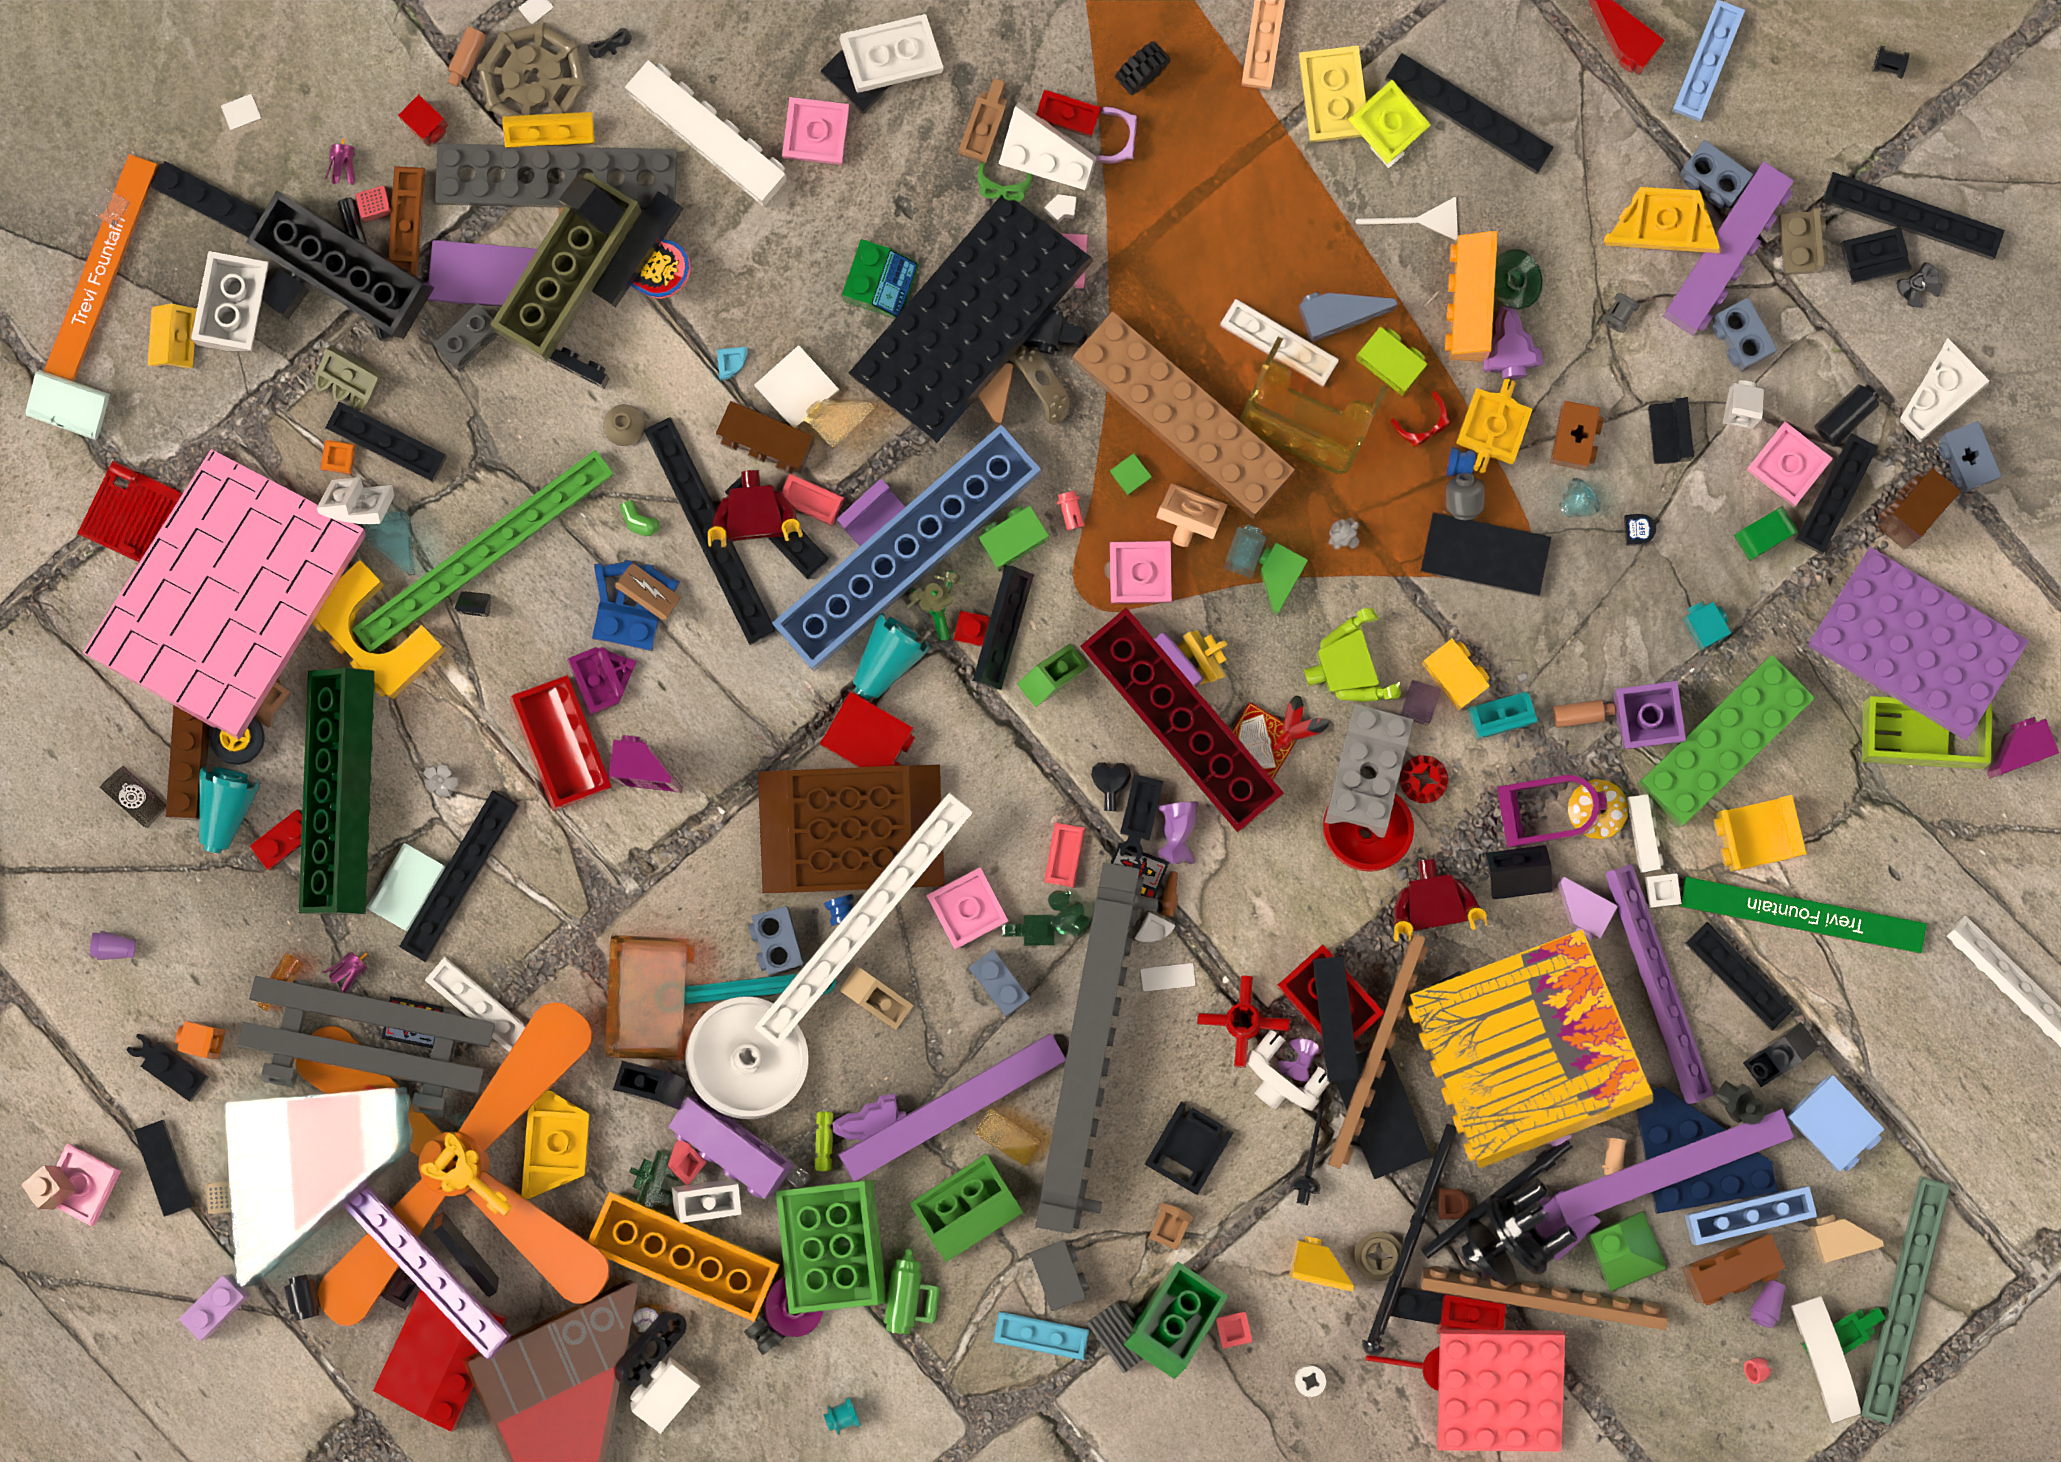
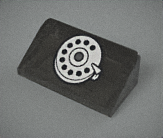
M125 766L120 767L99 787L145 828H149L166 809V803Z

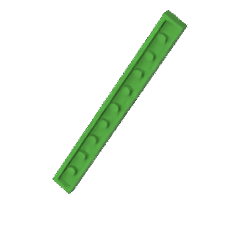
M595 449L357 624L352 630L368 652L374 653L613 477L614 473Z

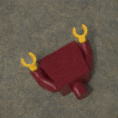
M746 470L741 472L742 488L730 489L729 496L722 499L715 512L712 528L708 531V546H712V541L716 539L721 540L722 547H725L726 538L729 542L784 536L785 540L789 541V533L798 532L799 538L803 534L797 521L795 508L782 492L774 491L772 485L761 486L759 470Z
M1435 859L1417 862L1420 880L1409 881L1407 887L1400 890L1393 908L1395 924L1394 941L1398 942L1400 933L1407 934L1408 941H1411L1413 931L1463 923L1468 921V919L1472 930H1476L1474 921L1478 919L1483 920L1485 926L1488 925L1486 912L1480 908L1474 894L1460 879L1453 878L1451 874L1438 876Z

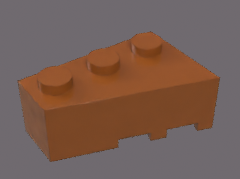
M1765 1233L1681 1268L1695 1302L1707 1306L1722 1300V1296L1728 1293L1738 1294L1750 1289V1284L1760 1279L1764 1283L1779 1277L1778 1271L1785 1269L1772 1234Z

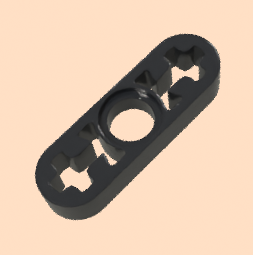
M673 1311L662 1312L617 1363L615 1368L616 1379L629 1387L641 1385L684 1335L687 1327L685 1318ZM670 1320L673 1321L672 1326L674 1328L672 1331H669L670 1327L668 1325V1322ZM654 1340L657 1345L656 1352L652 1356L647 1357L645 1347L650 1341ZM630 1366L633 1367V1377H629L628 1368Z

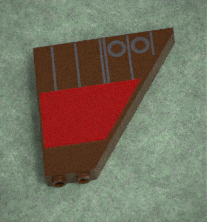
M627 1280L600 1293L590 1302L574 1305L512 1335L492 1359H486L480 1351L462 1359L507 1462H605L620 1385L615 1376V1368L617 1363L626 1354L638 1290L636 1282Z

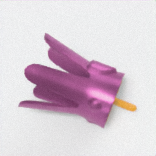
M344 138L342 139V144L331 145L329 151L330 164L324 179H327L333 163L331 181L333 184H337L345 162L348 182L353 185L355 180L353 165L355 148L345 145Z
M351 951L341 959V962L322 972L326 973L336 968L329 974L332 983L338 982L350 973L341 987L342 993H346L358 975L365 973V970L368 969L362 962L367 953H364L359 958Z

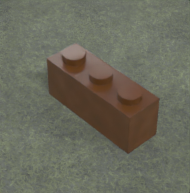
M733 401L729 402L716 431L717 437L721 439L720 444L734 451H737L738 447L749 451L748 456L762 463L766 459L777 463L775 468L791 475L793 471L802 472L815 442L812 435Z

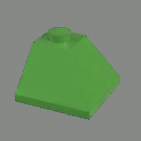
M1643 1211L1586 1235L1610 1292L1667 1268Z

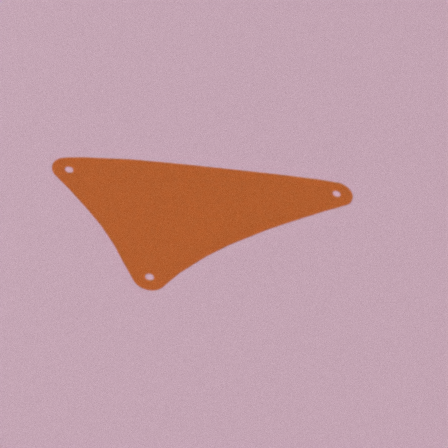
M1086 0L1098 106L1101 108H1117L1132 115H1137L1133 159L1117 163H1103L1107 208L1109 315L1112 311L1292 466L1295 471L1288 482L1253 520L1106 392L1092 498L1073 565L1072 575L1077 591L1091 606L1106 612H1121L1126 607L1130 610L1159 604H1111L1110 580L1104 574V567L1110 561V542L1170 541L1172 601L1234 586L1262 583L1260 571L1263 565L1258 562L1267 547L1273 549L1275 543L1308 560L1299 578L1338 576L1445 578L1421 573L1420 570L1432 513L1453 516L1447 511L1445 506L1447 482L1457 476H1446L1451 447H1458L1460 451L1464 452L1471 450L1456 444L1468 407L1452 378L1369 251L1258 89L1241 86L1243 67L1195 0ZM1156 41L1171 58V62L1152 83H1149L1137 94L1130 95L1115 78L1116 72L1139 49L1141 50L1146 44L1148 45L1150 42ZM1100 112L1099 125L1102 156L1117 155L1125 148L1129 141L1130 128L1123 118ZM1315 292H1319L1320 296L1326 293L1391 298L1397 302L1396 310L1314 342H1311L1298 310L1299 304L1303 303V298ZM1234 300H1239L1337 358L1339 362L1323 387L1222 328L1220 323ZM1380 326L1384 330H1387V328L1392 329L1402 338L1400 342L1408 349L1414 347L1425 356L1423 360L1427 363L1425 370L1403 397L1356 360L1357 354ZM1435 390L1445 403L1451 424L1423 444L1414 448L1410 442L1403 439L1396 432L1390 420L1395 418L1401 428L1409 433L1417 434L1431 431L1441 415L1440 408L1431 395V392ZM1134 453L1152 479L1127 496L1110 474V470ZM1476 453L1475 455V462L1477 460L1478 453ZM1490 458L1485 473L1479 472L1481 465L1478 471L1473 469L1472 474L1474 477L1480 479L1485 485V507L1477 517L1471 520L1531 532L1528 520L1498 460ZM1171 483L1227 504L1214 539L1194 532L1187 547L1179 546L1172 541L1177 525L1156 518ZM1349 518H1353L1355 522L1359 523V527L1356 529V537L1360 540L1359 544L1355 548H1350L1346 545L1336 550L1333 545L1329 544L1331 538L1329 530L1332 529V525L1336 521L1341 519L1347 521Z

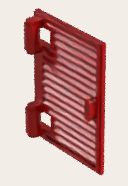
M112 461L77 534L134 561L140 562L183 493ZM118 476L129 481L126 490L114 485Z

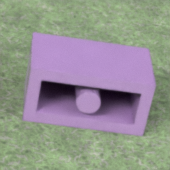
M230 1274L222 1275L179 1320L199 1341L207 1340L251 1295Z

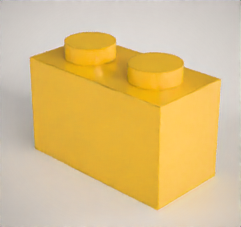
M1452 638L1423 660L1421 664L1457 710L1460 711L1489 688L1490 685L1487 681L1490 678L1480 665L1475 667L1468 659L1471 654L1461 641L1456 643Z

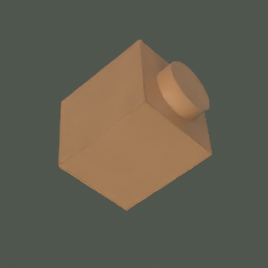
M43 1165L21 1184L37 1209L54 1210L76 1191L60 1166Z

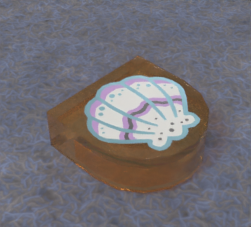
M635 1304L631 1322L634 1331L642 1335L662 1313L663 1305Z

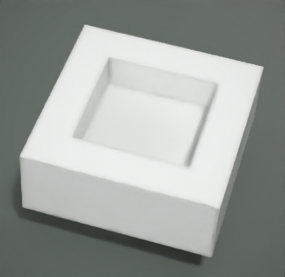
M1677 873L1645 878L1649 908L1681 904Z

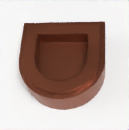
M1438 1189L1439 1220H1456L1467 1214L1470 1202L1468 1196L1459 1189Z

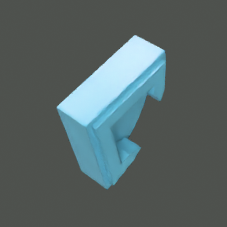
M747 347L717 349L720 381L732 378L743 368L748 354Z

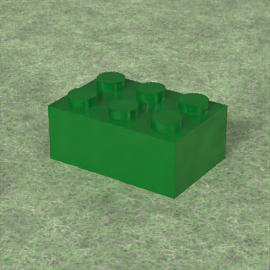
M1177 1261L1165 1274L1123 1345L1175 1380L1189 1365L1229 1295Z

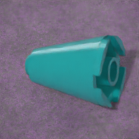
M881 613L875 622L854 676L853 683L856 685L854 690L867 700H870L871 697L879 698L920 660L931 646L925 639L920 644L915 640L918 635L915 631L891 616L886 620L885 614Z
M207 766L201 768L199 774V843L204 845V850L212 853H221L222 849H229L260 788L261 782L259 779L255 778L254 783L247 780L248 774L221 767H214L213 772H207Z

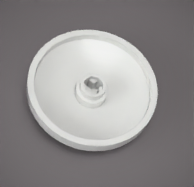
M737 997L725 1000L710 1008L699 1019L689 1036L686 1048V1068L690 1081L698 1095L709 1106L727 1116L739 1119H757L769 1116L785 1107L798 1093L805 1080L808 1069V1048L798 1024L778 1047L754 1028L773 1005L770 1001L755 997Z

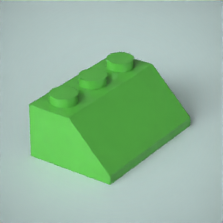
M987 1153L910 1202L920 1223L945 1262L1023 1213V1210Z

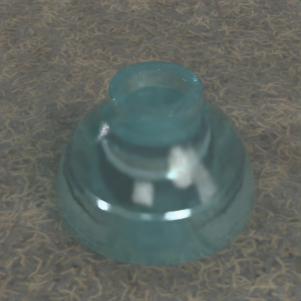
M1574 477L1569 481L1563 493V501L1559 503L1562 512L1569 518L1573 515L1588 517L1600 511V502L1592 488L1580 478Z

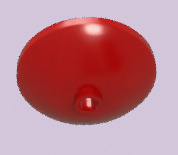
M1395 793L1388 828L1384 838L1378 837L1368 827L1345 821L1332 824L1325 823L1327 806L1322 824L1323 836L1327 847L1340 862L1350 868L1366 872L1390 868L1406 855L1411 846L1414 836V821L1410 809L1403 799ZM1367 831L1371 837L1363 838L1360 832Z

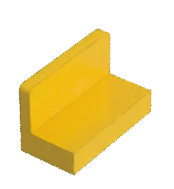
M177 304L152 307L148 366L169 365L185 369L193 368L195 343L191 340L197 308Z

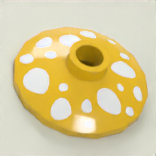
M1590 780L1588 782L1598 792L1605 791L1608 809H1605L1594 828L1584 834V836L1590 839H1605L1615 835L1623 828L1628 818L1629 806L1625 794L1617 785L1607 780ZM1583 785L1574 790L1568 803V815L1575 829L1581 827L1589 820L1593 810L1592 797Z

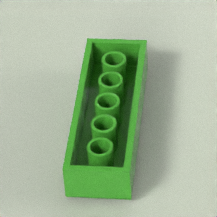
M1771 655L1685 736L1686 742L1678 743L1637 784L1680 827L1691 819L1815 698Z

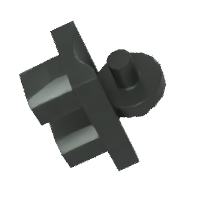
M1725 1080L1715 1094L1719 1102L1725 1106L1730 1118L1737 1123L1742 1120L1749 1125H1755L1760 1123L1766 1115L1764 1104L1755 1098L1751 1089L1743 1083L1738 1089Z

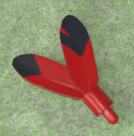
M1294 696L1287 705L1283 733L1276 739L1277 744L1274 746V749L1278 751L1280 748H1286L1292 740L1321 734L1328 728L1329 722L1322 718L1301 722L1304 705L1300 696Z

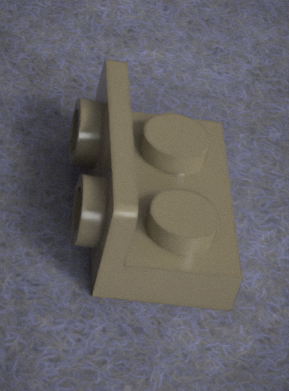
M1813 208L1810 212L1780 214L1778 218L1783 274L1820 273L1824 268V264L1828 263L1829 255L1827 245L1823 246L1822 234L1826 232L1825 217L1820 216L1819 208Z

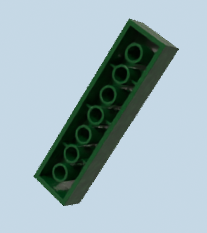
M344 667L308 671L299 887L300 914H366L369 813L371 809L370 783L372 779L371 753L373 750L372 726L374 720L373 698L375 690L374 671Z

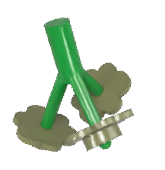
M953 570L949 572L943 571L942 576L934 575L935 579L946 581L945 586L940 587L936 583H931L926 586V589L922 586L917 589L913 588L911 590L912 594L908 597L911 603L906 607L909 609L919 601L920 608L924 611H929L933 616L939 641L950 638L945 609L953 602V597L950 594L952 583L962 586L967 584L959 581L960 575L955 574Z

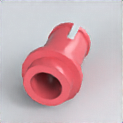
M1076 491L1058 495L1059 501H1057V505H1061L1066 531L1085 526L1078 503L1080 496L1076 495Z

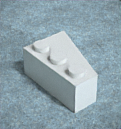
M1019 102L1014 108L999 164L1085 190L1089 186L1097 157Z

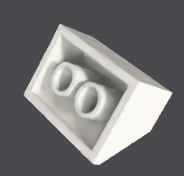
M208 252L191 340L196 345L225 351H252L269 262Z

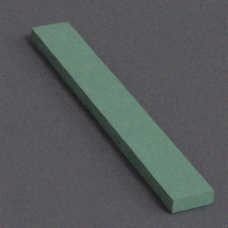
M1924 1177L1918 1178L1884 1314L1885 1319L1882 1322L1859 1416L1888 1424L1892 1423L1950 1184Z

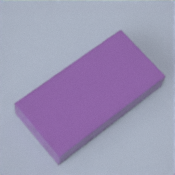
M1162 632L1155 638V641L1193 686L1198 687L1204 682V677L1166 633Z

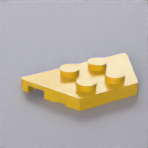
M1640 187L1633 196L1630 206L1625 208L1619 216L1620 221L1611 234L1607 233L1604 238L1606 246L1721 253L1718 239L1699 190Z
M549 1089L528 1109L521 1195L527 1200L586 1175L590 1114Z

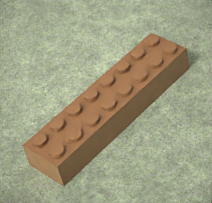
M1113 311L1073 355V363L1253 520L1293 476L1295 469Z

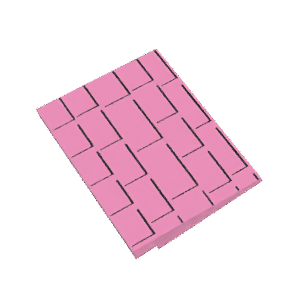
M211 449L86 646L83 654L214 728L217 727L240 740L366 537L365 530L354 523L335 520L319 514L317 504Z

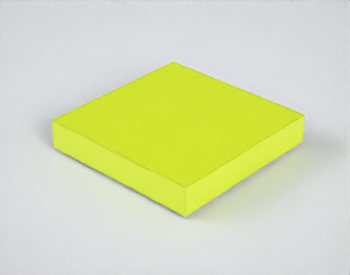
M1393 80L1389 81L1348 118L1386 164L1394 160L1431 126Z

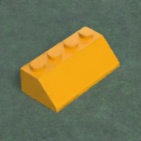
M1498 231L1458 235L1456 244L1450 245L1449 262H1455L1454 274H1449L1448 292H1453L1452 303H1447L1446 321L1451 322V333L1445 334L1444 351H1450L1449 360L1483 362L1491 352Z

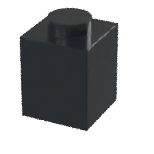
M280 268L264 289L262 301L289 320L309 293V290L303 285L304 279L291 271L287 273Z

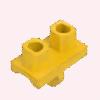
M1198 630L1190 631L1182 636L1184 640L1177 647L1188 660L1193 656L1196 658L1200 665L1196 669L1204 677V682L1200 685L1219 681L1226 676L1219 665L1227 660L1221 651L1228 646L1225 640L1216 643L1212 634L1203 639Z

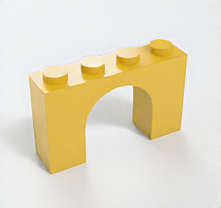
M359 560L338 580L312 624L321 633L326 630L333 637L329 642L340 654L346 651L354 659L350 662L353 668L374 671L375 691L382 698L388 695L394 700L439 658L446 649L422 625L400 646L388 653L373 654L364 651L359 646L352 630L355 617L361 607L385 586L368 566Z

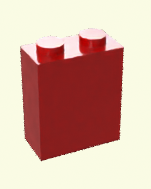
M850 692L821 740L820 745L856 767L900 766L901 763L897 762V759L902 751L908 753L916 737L912 735L914 732L913 727Z

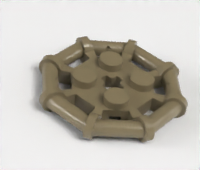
M540 21L536 25L506 32L502 30L497 33L499 36L483 62L477 65V72L480 73L486 99L485 108L488 112L493 111L501 117L531 115V109L541 105H549L552 111L542 114L569 113L583 90L588 88V81L585 80L580 59L579 44L576 41L568 40L545 26V22ZM535 37L533 46H523L520 49H516L513 42ZM544 39L562 50L557 55H554L542 48ZM505 48H507L511 55L502 68L494 66ZM569 60L573 78H564L561 69L562 62ZM537 70L540 81L538 83L536 81L531 82V84L526 83L528 79L526 77L527 72ZM493 77H502L505 92L499 95L496 94ZM562 88H570L561 104L558 105L555 99ZM511 99L523 107L522 113L519 114L504 104Z

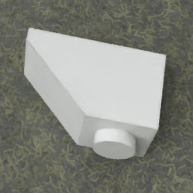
M1740 380L1738 384L1733 383L1729 388L1723 423L1753 429L1762 419L1764 389L1757 388V384L1751 381Z

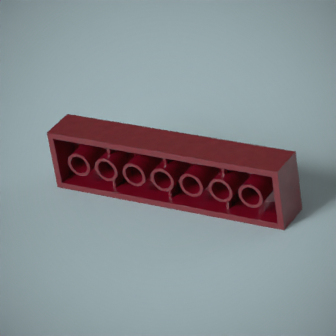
M1127 607L1080 646L1237 833L1242 831L1284 795V792Z

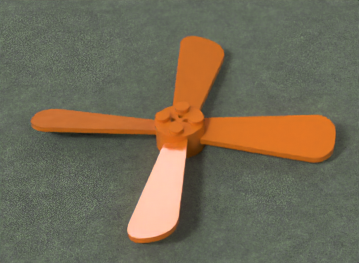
M556 1002L540 1007L534 1013L459 1131L453 1132L460 1138L466 1151L472 1150L479 1154V1159L475 1163L479 1167L476 1177L495 1193L500 1191L508 1198L507 1203L512 1206V1209L506 1216H503L500 1212L495 1214L486 1206L488 1202L469 1186L464 1189L446 1192L441 1186L443 1180L434 1179L421 1172L422 1165L434 1162L446 1148L445 1137L449 1132L443 1133L426 1114L414 1112L413 1100L392 1077L296 1058L297 1071L302 1078L330 1097L360 1095L369 1083L394 1102L376 1128L419 1157L418 1168L422 1179L392 1208L418 1238L446 1196L466 1195L568 1301L578 1304L590 1302L605 1287L609 1279L610 1266L601 1250L489 1174L490 1159L487 1149L589 1050L593 1040V1031L587 1019L577 1010L565 1003ZM327 1026L311 1034L313 1036L361 1045L349 1031L341 1027ZM452 1158L444 1168V1171L449 1172L453 1170L458 1160L454 1161ZM369 1233L323 1277L318 1288V1297L322 1310L332 1321L339 1325L352 1326L366 1318L400 1267Z

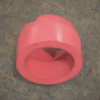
M1759 1357L1745 1362L1744 1372L1751 1383L1758 1384L1770 1376L1771 1368H1768L1766 1364L1768 1361Z

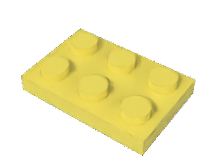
M1359 45L1300 52L1299 63L1310 143L1363 137L1348 120L1366 103Z

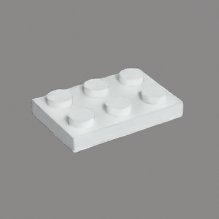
M926 14L842 33L839 38L857 93L939 74L944 69Z

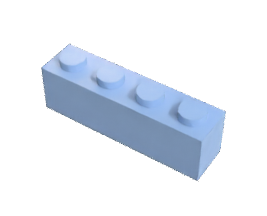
M1801 1186L1684 1214L1692 1245H1701L1817 1217L1809 1186Z

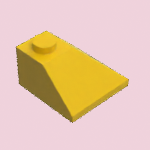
M1305 1236L1304 1241H1296L1289 1273L1291 1278L1353 1292L1354 1285L1330 1249L1322 1246V1239Z

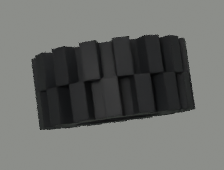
M1152 41L1148 45L1143 46L1141 50L1139 49L1133 57L1131 56L1116 72L1115 78L1130 95L1137 94L1149 83H1152L1167 68L1171 58L1156 41Z

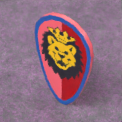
M663 239L631 286L649 297L658 299L671 297L679 292L688 281L691 271L690 258L685 249L673 241Z

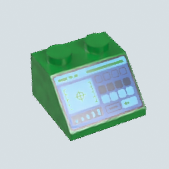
M861 239L842 292L843 302L895 319L906 305L919 263L888 247Z

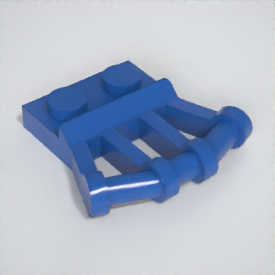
M625 559L624 562L603 565L602 563L594 564L600 602L592 639L652 651L659 617L639 603H637V607L625 605L627 595L618 590L616 603L609 602L605 577L623 575L627 568L633 564V561ZM636 565L674 592L680 584V581L674 577L670 579L656 570L654 565Z

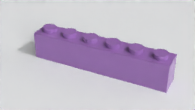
M1762 162L1716 233L1721 253L1704 252L1662 317L1692 336L1698 329L1704 331L1713 317L1709 314L1710 309L1714 304L1717 306L1721 305L1729 293L1725 286L1730 279L1736 281L1745 268L1741 264L1745 255L1748 254L1752 257L1761 243L1757 239L1762 229L1767 232L1777 218L1773 212L1778 205L1784 207L1793 194V191L1789 188L1794 180L1766 162Z

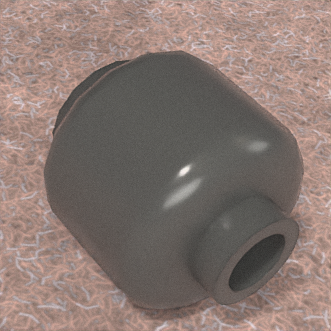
M1460 473L1456 478L1447 482L1445 488V506L1447 511L1459 520H1471L1477 517L1485 507L1484 483L1470 473Z

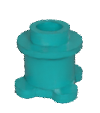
M851 1397L846 1398V1402L834 1407L827 1406L828 1412L823 1415L829 1431L836 1430L839 1435L843 1429L853 1425L856 1427L861 1426Z

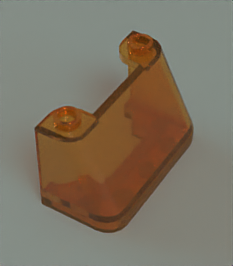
M633 935L611 936L605 1044L607 1058L684 1061L689 1036H685L684 1031L686 969L688 968V963H694L695 946L690 945V939Z

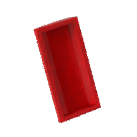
M568 675L511 695L509 699L552 811L572 805L612 787Z

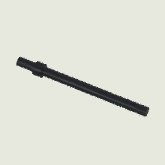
M1566 1140L1554 1146L1548 1152L1546 1150L1542 1151L1535 1157V1162L1493 1194L1508 1197L1543 1170L1547 1172L1555 1166V1161L1572 1149L1573 1145L1569 1140ZM1486 1199L1421 1249L1427 1259L1465 1231L1464 1224L1471 1218L1480 1220L1488 1213Z

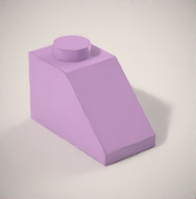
M1565 877L1560 878L1558 887L1570 925L1576 928L1575 932L1582 929L1588 941H1591L1592 938L1600 939L1618 906Z

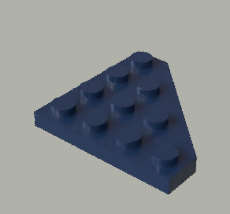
M1665 1087L1651 1089L1653 1103L1636 1109L1645 1161L1726 1130L1691 1105H1687L1685 1101ZM1755 1152L1651 1193L1655 1213L1658 1214L1778 1192L1772 1161L1759 1152Z

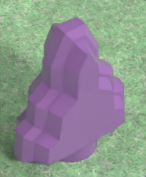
M1512 305L1501 306L1495 321L1496 334L1492 337L1491 352L1488 358L1483 360V372H1502L1503 380L1524 378L1527 376L1526 369L1544 365L1541 350L1534 347L1531 335L1523 331L1521 318Z
M896 1093L879 1096L877 1102L865 1104L859 1113H848L834 1121L833 1133L848 1140H863L907 1114L906 1111H898Z

